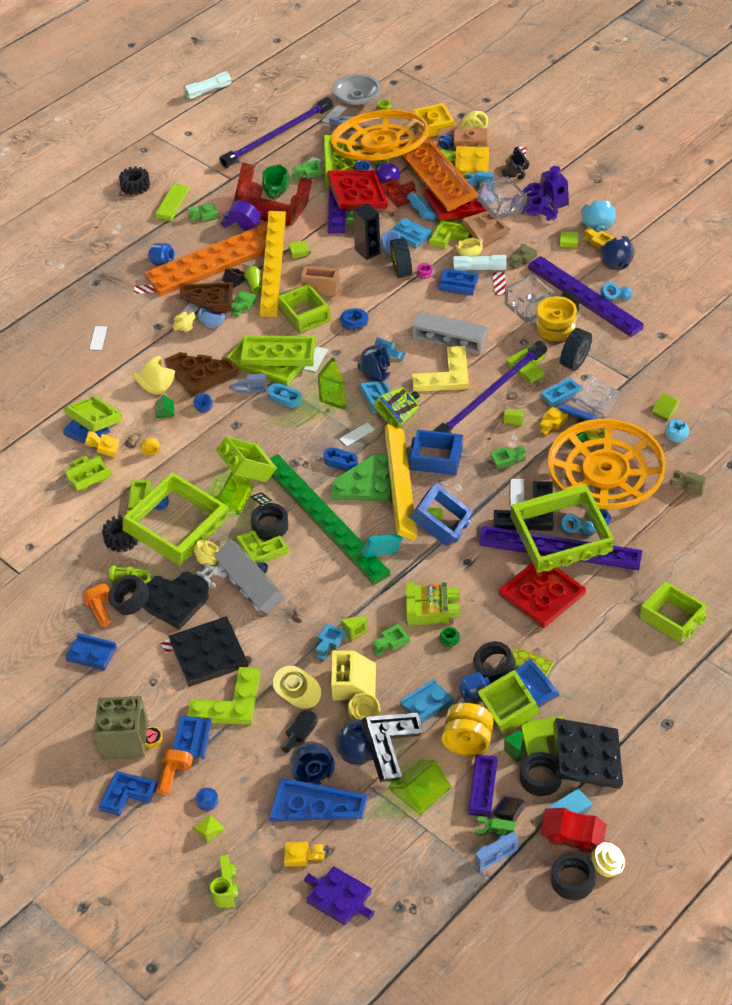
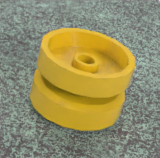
M559 296L548 297L542 300L537 307V333L548 341H565L572 330L576 328V305L571 300Z
M458 703L452 705L447 711L442 734L444 746L458 755L476 756L484 754L489 749L494 724L493 715L486 708L477 704Z

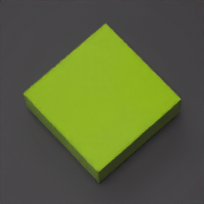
M561 231L560 247L577 248L578 232Z
M305 240L289 243L292 259L309 256Z

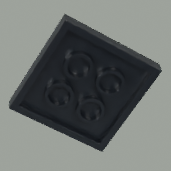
M227 616L168 636L189 687L239 670V667H248V661Z
M556 718L553 722L557 778L620 789L623 785L618 729Z

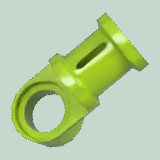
M112 565L109 570L110 583H115L127 575H136L139 578L146 577L147 579L143 581L145 584L151 581L150 573L145 569H133L132 566L120 568Z

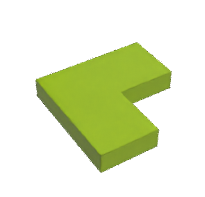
M441 220L429 240V245L445 249L451 239L463 241L470 238L471 234L461 224Z
M532 345L507 359L506 365L512 368L528 353L527 349ZM546 353L537 361H530L517 374L530 384L543 377L545 371L536 363L546 358Z
M254 530L236 536L237 543L256 564L258 562L266 563L289 553V548L281 536L265 542L260 540Z
M563 716L528 720L520 725L527 756L537 752L550 754L547 741L554 740L553 722L556 718L564 719Z

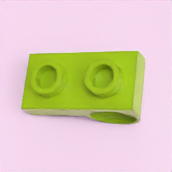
M229 855L220 856L222 877H218L211 882L210 891L215 906L231 908L235 907L234 898L239 897L237 883L233 884L232 878L237 877L235 863H230Z

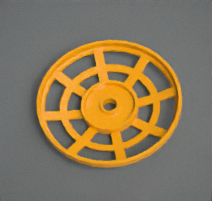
M394 109L367 112L352 117L340 124L331 135V144L336 153L349 159L374 161L393 158L408 153L421 145L428 136V124L420 115L405 110ZM383 118L380 125L364 129L358 125L366 121ZM389 118H401L411 122L406 126L389 124ZM417 123L422 127L424 133L414 136L411 128ZM351 127L357 131L348 140L339 138L342 133ZM407 133L409 135L408 139L400 140V136ZM359 136H363L361 142L354 141ZM337 143L347 145L349 152L338 148ZM407 143L403 148H397L400 144ZM352 146H360L362 149L354 151Z
M615 419L587 420L567 428L554 440L548 455V470L555 486L560 491L584 484L601 488L600 495L591 492L593 498L600 499V503L596 502L599 509L627 508L648 499L660 487L666 469L663 450L651 434L632 423ZM605 429V438L592 439L582 443L576 436V434L587 430ZM613 429L628 432L640 438L641 441L633 447L626 442L612 439ZM569 439L575 448L568 455L566 462L555 459L558 449ZM595 445H604V449L596 450L592 453L587 448ZM613 445L621 447L628 452L622 455L617 451L611 450ZM647 445L655 453L659 467L647 468L646 461L640 453ZM579 453L585 457L583 466L572 464L574 458ZM635 457L641 469H630L628 461ZM554 466L565 469L567 479L572 486L565 488L555 476ZM607 467V468H610L611 470H609V471H604V470H602V468ZM571 471L583 473L585 480L577 483ZM659 474L653 488L645 494L638 491L644 484L647 475ZM629 476H640L639 481L634 487L625 483ZM617 487L625 491L617 495H608L609 489ZM629 495L636 497V499L626 502L608 503V500L621 499Z

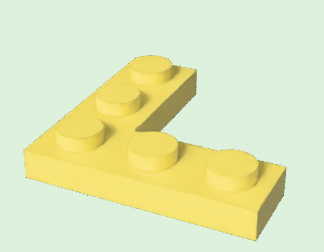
M465 346L447 347L449 372L412 374L413 391L469 389Z

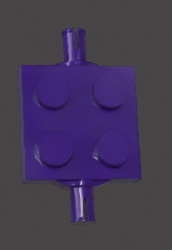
M335 866L321 879L311 875V873L306 875L304 882L314 886V890L307 897L309 905L343 925H346L358 913L369 920L374 916L375 911L364 906L365 901L371 895V887Z

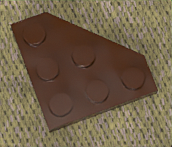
M233 282L181 284L180 299L212 312L227 313L232 309Z
M179 352L164 359L167 368L175 371L174 376L191 396L239 374L238 367L230 358L222 357V360L212 359V356L197 354V357L187 356V353Z

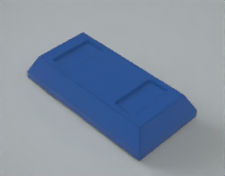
M563 403L558 407L559 410L586 421L597 419V415Z

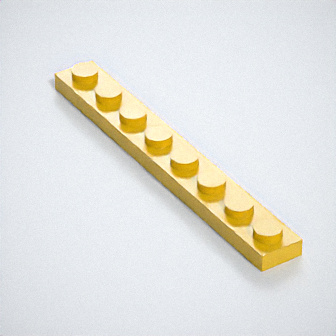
M269 211L260 317L278 318V296L280 294L286 212Z

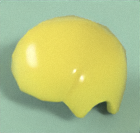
M468 238L458 241V246L455 245L459 256L474 257L480 255L483 245L478 239Z
M355 694L348 703L349 717L353 721L362 720L369 716H379L380 714L379 701L371 694Z

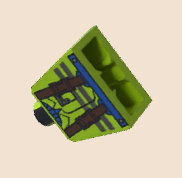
M401 387L379 396L373 406L388 424L401 428L418 410L419 405L416 402L420 400V395L416 391L408 393L405 388Z

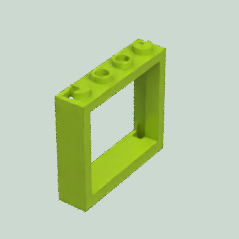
M172 472L165 479L163 478L156 488H152L143 500L140 499L131 511L126 512L122 519L123 531L180 566L194 553L193 547L197 541H206L227 520L229 507ZM172 491L210 514L178 547L138 523Z
M587 484L515 503L511 506L510 517L537 573L550 571L559 566H568L573 562L585 561L591 557L606 555L613 551L615 539ZM582 503L600 540L541 557L523 520Z

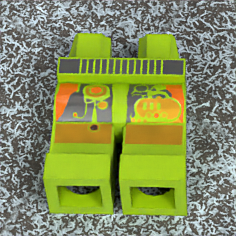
M406 582L408 626L439 624L442 622L443 624H449V618L460 617V603H448L460 601L459 588H448L447 582L416 586L414 582Z

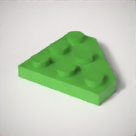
M375 453L335 478L332 486V499L390 502L391 481L388 455Z

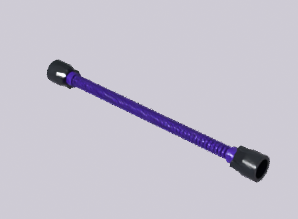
M329 97L321 99L314 108L272 132L267 133L237 151H229L219 157L221 165L224 168L233 165L239 156L244 155L314 114H322L332 109L333 103Z
M536 341L527 349L528 353L523 359L509 369L453 419L445 424L442 422L433 431L451 433L453 427L530 361H537L547 352L546 345L542 341Z

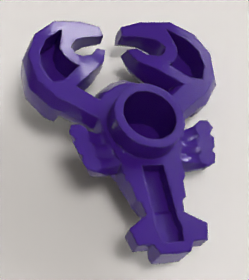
M530 183L523 189V194L526 193V196L532 197L528 200L527 205H525V200L523 197L521 198L520 194L516 195L511 201L512 209L517 214H524L527 211L531 215L541 214L546 216V220L550 221L552 219L554 221L559 213L557 209L552 210L549 206L552 199L548 194L545 195L544 187L540 183Z

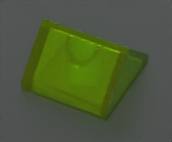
M330 358L318 374L319 400L322 403L344 410L346 409L345 383L335 358Z
M228 470L217 477L208 494L227 505L229 513L240 515L254 485L247 478L234 475L231 470Z
M419 760L402 775V778L394 781L388 787L390 791L421 815L451 789V784L435 760Z

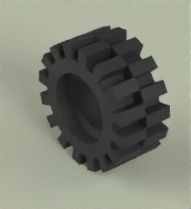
M134 166L133 169L128 167L129 170L124 169V172L121 171L119 175L120 187L125 194L129 193V195L135 193V195H138L139 192L143 194V191L146 192L147 188H150L149 174L145 168L139 167L137 169V166Z
M118 515L117 519L115 516L111 517L112 521L108 519L106 524L103 525L104 542L106 547L111 548L112 551L117 549V552H121V549H124L125 552L128 547L132 549L133 544H138L137 541L139 540L128 533L121 536L115 535L117 532L123 531V518L121 515Z

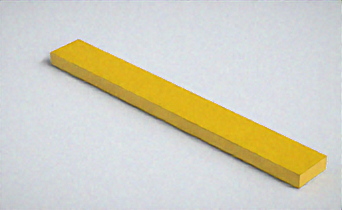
M387 424L384 429L396 533L399 536L414 541L417 537L416 522L409 518L414 511L405 434L404 430Z

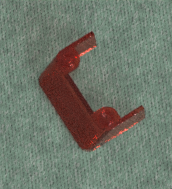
M242 162L234 201H246L252 204L262 214L260 220L267 222L269 211L286 212L285 226H292L307 206L313 179L300 177L297 193L292 197L290 205L261 198V185L252 182L256 165Z

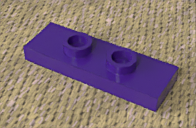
M476 755L468 815L491 817L498 757Z

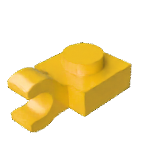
M588 227L584 231L587 235L583 239L600 249L606 242L615 237L602 230L598 233Z
M551 407L542 417L540 426L543 428L540 430V433L548 435L553 428L559 430L568 420V414Z
M89 431L85 445L97 448V453L115 458L120 439L104 434L100 438L95 432Z
M286 842L285 867L308 866V860L324 861L325 852L323 851V845L315 844L309 847L308 842Z

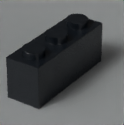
M366 203L353 209L355 250L367 261L381 254L379 213Z

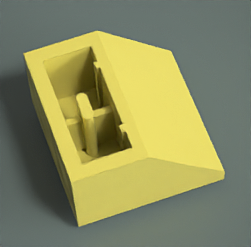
M332 651L331 687L333 701L351 700L355 694L368 693L375 697L376 663L355 651Z

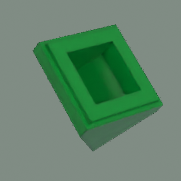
M163 394L155 403L156 418L175 416L174 401Z
M519 730L504 738V751L515 761L521 759L522 731Z

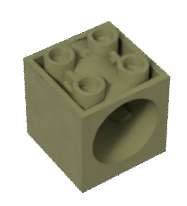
M142 697L98 698L93 734L102 759L145 757L149 719Z

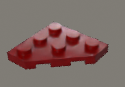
M424 189L423 192L425 199L438 220L463 219L488 211L482 200L475 199L448 212L429 189Z

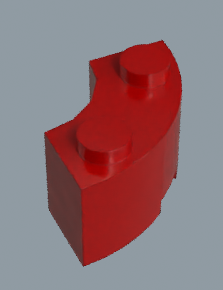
M545 808L541 835L548 838L551 844H563L580 848V851L585 853H592L598 845L604 843L607 824L597 816L578 814L566 808Z

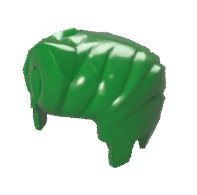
M281 164L267 167L263 171L262 187L268 197L274 199L286 192L290 181L287 168Z

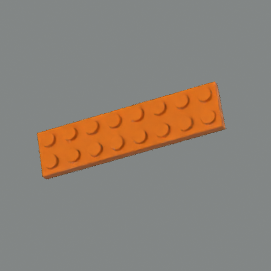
M421 130L415 133L414 136L423 134L424 131ZM428 136L417 148L400 155L448 212L478 197L476 190ZM405 143V144H400L397 148H400V149H401V148H403L407 143Z
M267 224L260 225L144 272L145 278L161 297L180 289L181 284L196 283L223 272L225 269L233 268L265 255Z

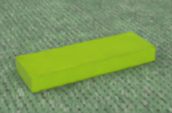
M173 183L156 212V219L172 221L189 192V186Z

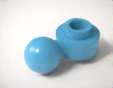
M608 282L601 287L600 294L609 301H613L618 296L622 300H629L632 297V290L627 286L619 289L615 283Z
M567 514L560 520V529L567 535L581 531L585 536H592L596 532L591 521L581 523L579 517L575 514ZM567 522L571 523V528L567 527Z

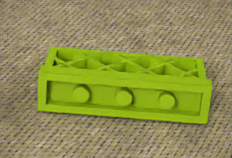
M324 135L322 147L324 189H329L328 170H339L336 168L338 165L342 168L341 170H353L352 168L355 167L356 161L336 153L331 144V135ZM337 143V147H341V150L349 152L347 145ZM352 146V148H359L358 150L362 149L360 146Z

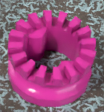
M421 263L418 265L417 275L419 278L426 279L432 276L433 267L431 264Z

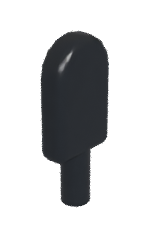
M304 710L295 717L286 730V736L289 738L282 746L284 752L289 753L297 741L301 743L306 741L318 723L316 713Z

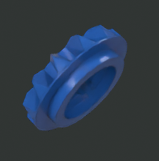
M358 308L348 309L340 316L342 327H346L347 330L351 328L354 330L356 328L362 329L363 326H367L369 321L368 314Z

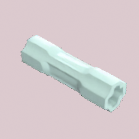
M225 71L215 75L213 78L184 86V93L188 100L199 97L208 91L231 85V77Z
M506 255L454 256V270H506Z

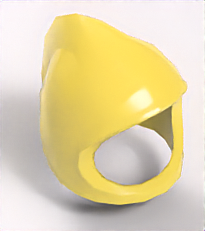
M471 111L463 117L457 129L486 128L488 116L482 111Z
M161 356L153 358L142 369L140 374L135 372L132 374L133 378L143 389L155 395L166 392L172 384L175 375L174 370L161 367Z

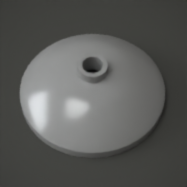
M365 74L344 76L337 80L333 86L334 96L339 101L348 105L368 104L375 100L381 91L379 81Z

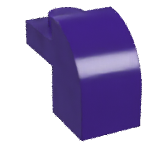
M234 201L230 209L223 214L224 218L220 224L226 228L237 222L244 231H248L257 226L262 214L246 201Z

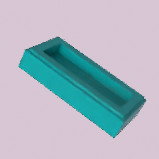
M397 534L368 537L361 553L364 557L397 553L403 537Z

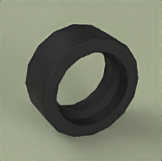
M276 503L259 505L251 513V528L260 539L270 540L277 536L282 537L288 530V513L284 507ZM272 516L281 520L274 526H262L258 523L261 519Z
M127 575L119 579L112 586L108 599L110 604L119 613L131 615L139 611L146 604L149 598V588L136 575ZM136 588L134 594L128 600L122 602L126 593Z
M493 641L482 645L475 652L473 658L476 671L480 672L483 677L488 676L490 683L515 670L516 667L512 651L502 642ZM495 654L505 655L506 662L501 668L495 671L484 670L483 664L488 657Z
M537 752L525 757L521 763L520 781L522 787L527 792L536 796H547L559 789L562 779L557 778L555 756L545 752ZM538 766L547 767L554 772V778L546 782H538L528 776V771Z
M568 853L560 856L552 866L551 884L554 891L559 896L568 900L585 898L592 892L595 886V867L587 857L581 854ZM569 867L578 868L587 874V880L581 885L571 886L560 879V872Z

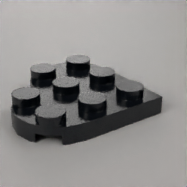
M188 571L183 572L173 581L163 579L161 576H155L152 581L146 584L149 588V598L142 608L151 615L180 630L208 600V582L201 576Z

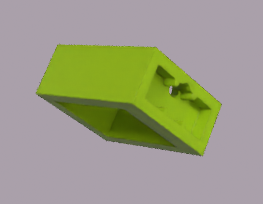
M310 284L278 296L279 310L299 334L331 321L330 307ZM307 301L314 307V309L297 315L292 310V307Z
M225 436L216 449V452L231 472L237 476L267 483L277 468L261 447L255 443Z
M665 581L641 606L640 619L682 644L686 638L692 637L698 625L701 626L706 621L707 605ZM667 601L692 615L691 619L683 627L658 613L659 609Z

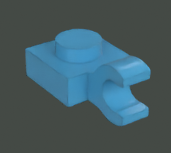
M477 171L476 175L466 173V180L471 186L476 184L477 189L485 186L489 190H493L494 173Z
M376 338L374 345L382 344L381 348L385 347L389 360L391 356L404 360L406 353L395 350V343Z
M327 624L318 636L319 645L316 651L319 653L316 658L324 661L328 656L330 648L337 650L346 637V631Z

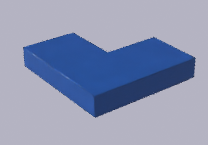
M116 771L99 804V810L120 816L129 798L150 803L158 786L157 781Z

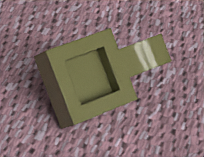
M525 244L521 245L510 256V259L513 260L510 266L517 268L522 262L528 264L537 257V250Z
M675 470L669 484L675 487L684 485L683 490L702 496L705 491L706 477L689 471L687 474H683Z

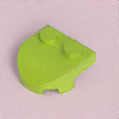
M95 455L93 459H88L87 456L78 458L69 463V469H65L70 485L77 491L89 488V485L96 482H103L112 475L110 468L103 464L101 457Z

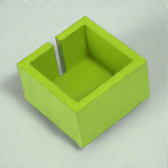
M515 670L478 691L482 703L493 715L494 722L503 735L540 714L536 701Z

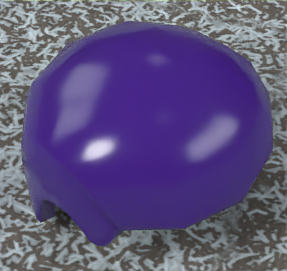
M381 163L375 170L380 184L384 182L389 186L396 183L400 178L398 167L392 163Z

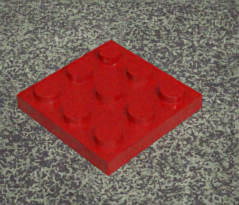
M328 170L327 178L339 209H355L366 203L374 209H387L388 201L375 170Z
M533 563L529 564L499 589L501 597L543 628L547 627L586 594L584 586L557 567L550 571L537 573Z

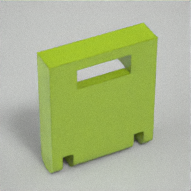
M92 396L90 399L87 398L64 407V412L67 416L92 432L122 421V412L97 396Z

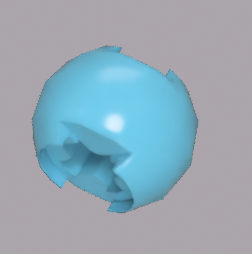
M679 419L669 421L665 427L666 437L674 443L685 441L689 434L688 425Z

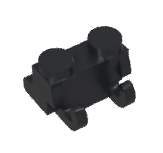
M515 147L512 152L513 154L506 158V165L502 168V175L505 178H514L517 176L516 173H521V175H518V179L521 180L526 175L523 169H528L530 163L520 148Z

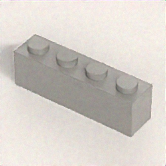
M419 311L412 324V338L447 347L465 346V351L481 354L488 340V327Z
M232 539L214 555L219 562L217 566L224 573L228 572L230 574L229 580L234 585L241 587L239 591L247 599L251 598L253 601L251 605L258 612L262 610L269 614L285 598L242 547Z

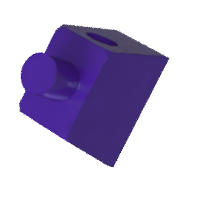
M552 166L549 171L541 174L540 184L544 187L545 195L548 194L552 199L549 205L553 209H558L569 205L568 181L560 173V167Z

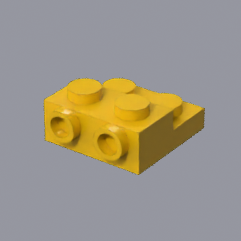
M444 103L413 109V113L420 115L426 120L429 138L439 135L440 129L454 126V119ZM417 123L414 125L417 126V132L423 130Z

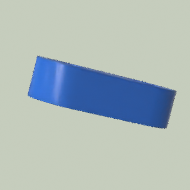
M333 447L326 449L323 453L324 463L330 467L348 471L358 465V457L354 453Z

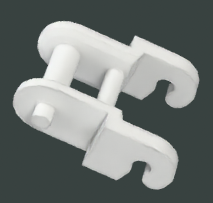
M207 563L204 564V569L201 572H196V575L201 576L208 582L211 589L216 587V584L214 582L211 583L209 579L213 574L222 578L227 576L218 566L214 568Z

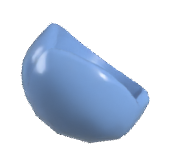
M388 231L382 234L380 247L385 254L391 256L390 240L401 238L400 233Z
M201 308L198 312V319L201 324L212 329L220 327L226 317V313L222 315V313L212 312L205 308Z

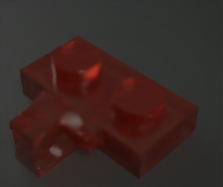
M395 179L381 184L384 194L397 208L410 203L407 196L410 192H416V185L413 181L400 185Z

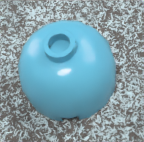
M598 200L593 201V205L588 206L586 204L583 206L581 216L586 228L590 227L599 233L601 230L606 231L613 226L616 218L615 206L611 205V202Z

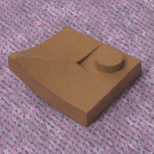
M490 211L462 219V225L473 238L482 242L483 248L494 240L509 234L510 228Z

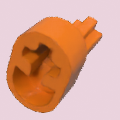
M99 584L86 590L82 594V599L85 605L91 608L99 626L106 628L111 623V620L103 603L109 601L110 589L107 584Z
M172 749L164 751L161 760L163 768L156 793L161 794V796L169 795L175 771L189 770L191 768L193 756L190 753Z

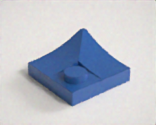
M528 659L515 670L536 701L538 708L559 696L557 689L531 659Z

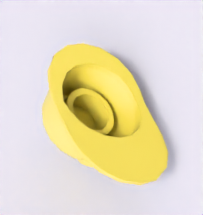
M285 666L275 673L273 687L276 693L292 705L300 709H309L319 702L321 698L319 683L302 669L296 666Z

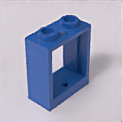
M418 429L416 437H412L411 448L413 450H409L408 462H411V470L457 475L463 450V435ZM421 447L452 450L450 459L420 456Z
M435 482L409 518L444 545L448 546L452 541L456 543L463 534L460 531L462 528L465 529L471 522L469 517L473 511ZM433 500H436L460 519L453 531L426 511Z

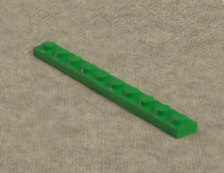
M279 454L269 458L277 467L271 477L373 585L390 576V570L376 556L364 557L361 552L365 544Z

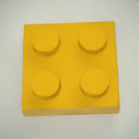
M456 146L455 168L465 179L466 173L476 175L477 171L488 172L489 147Z

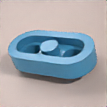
M279 383L272 384L267 389L268 398L271 401L289 408L298 407L302 403V394L298 390Z

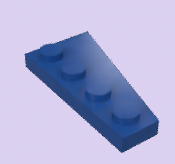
M281 778L269 819L270 822L363 819L368 796Z

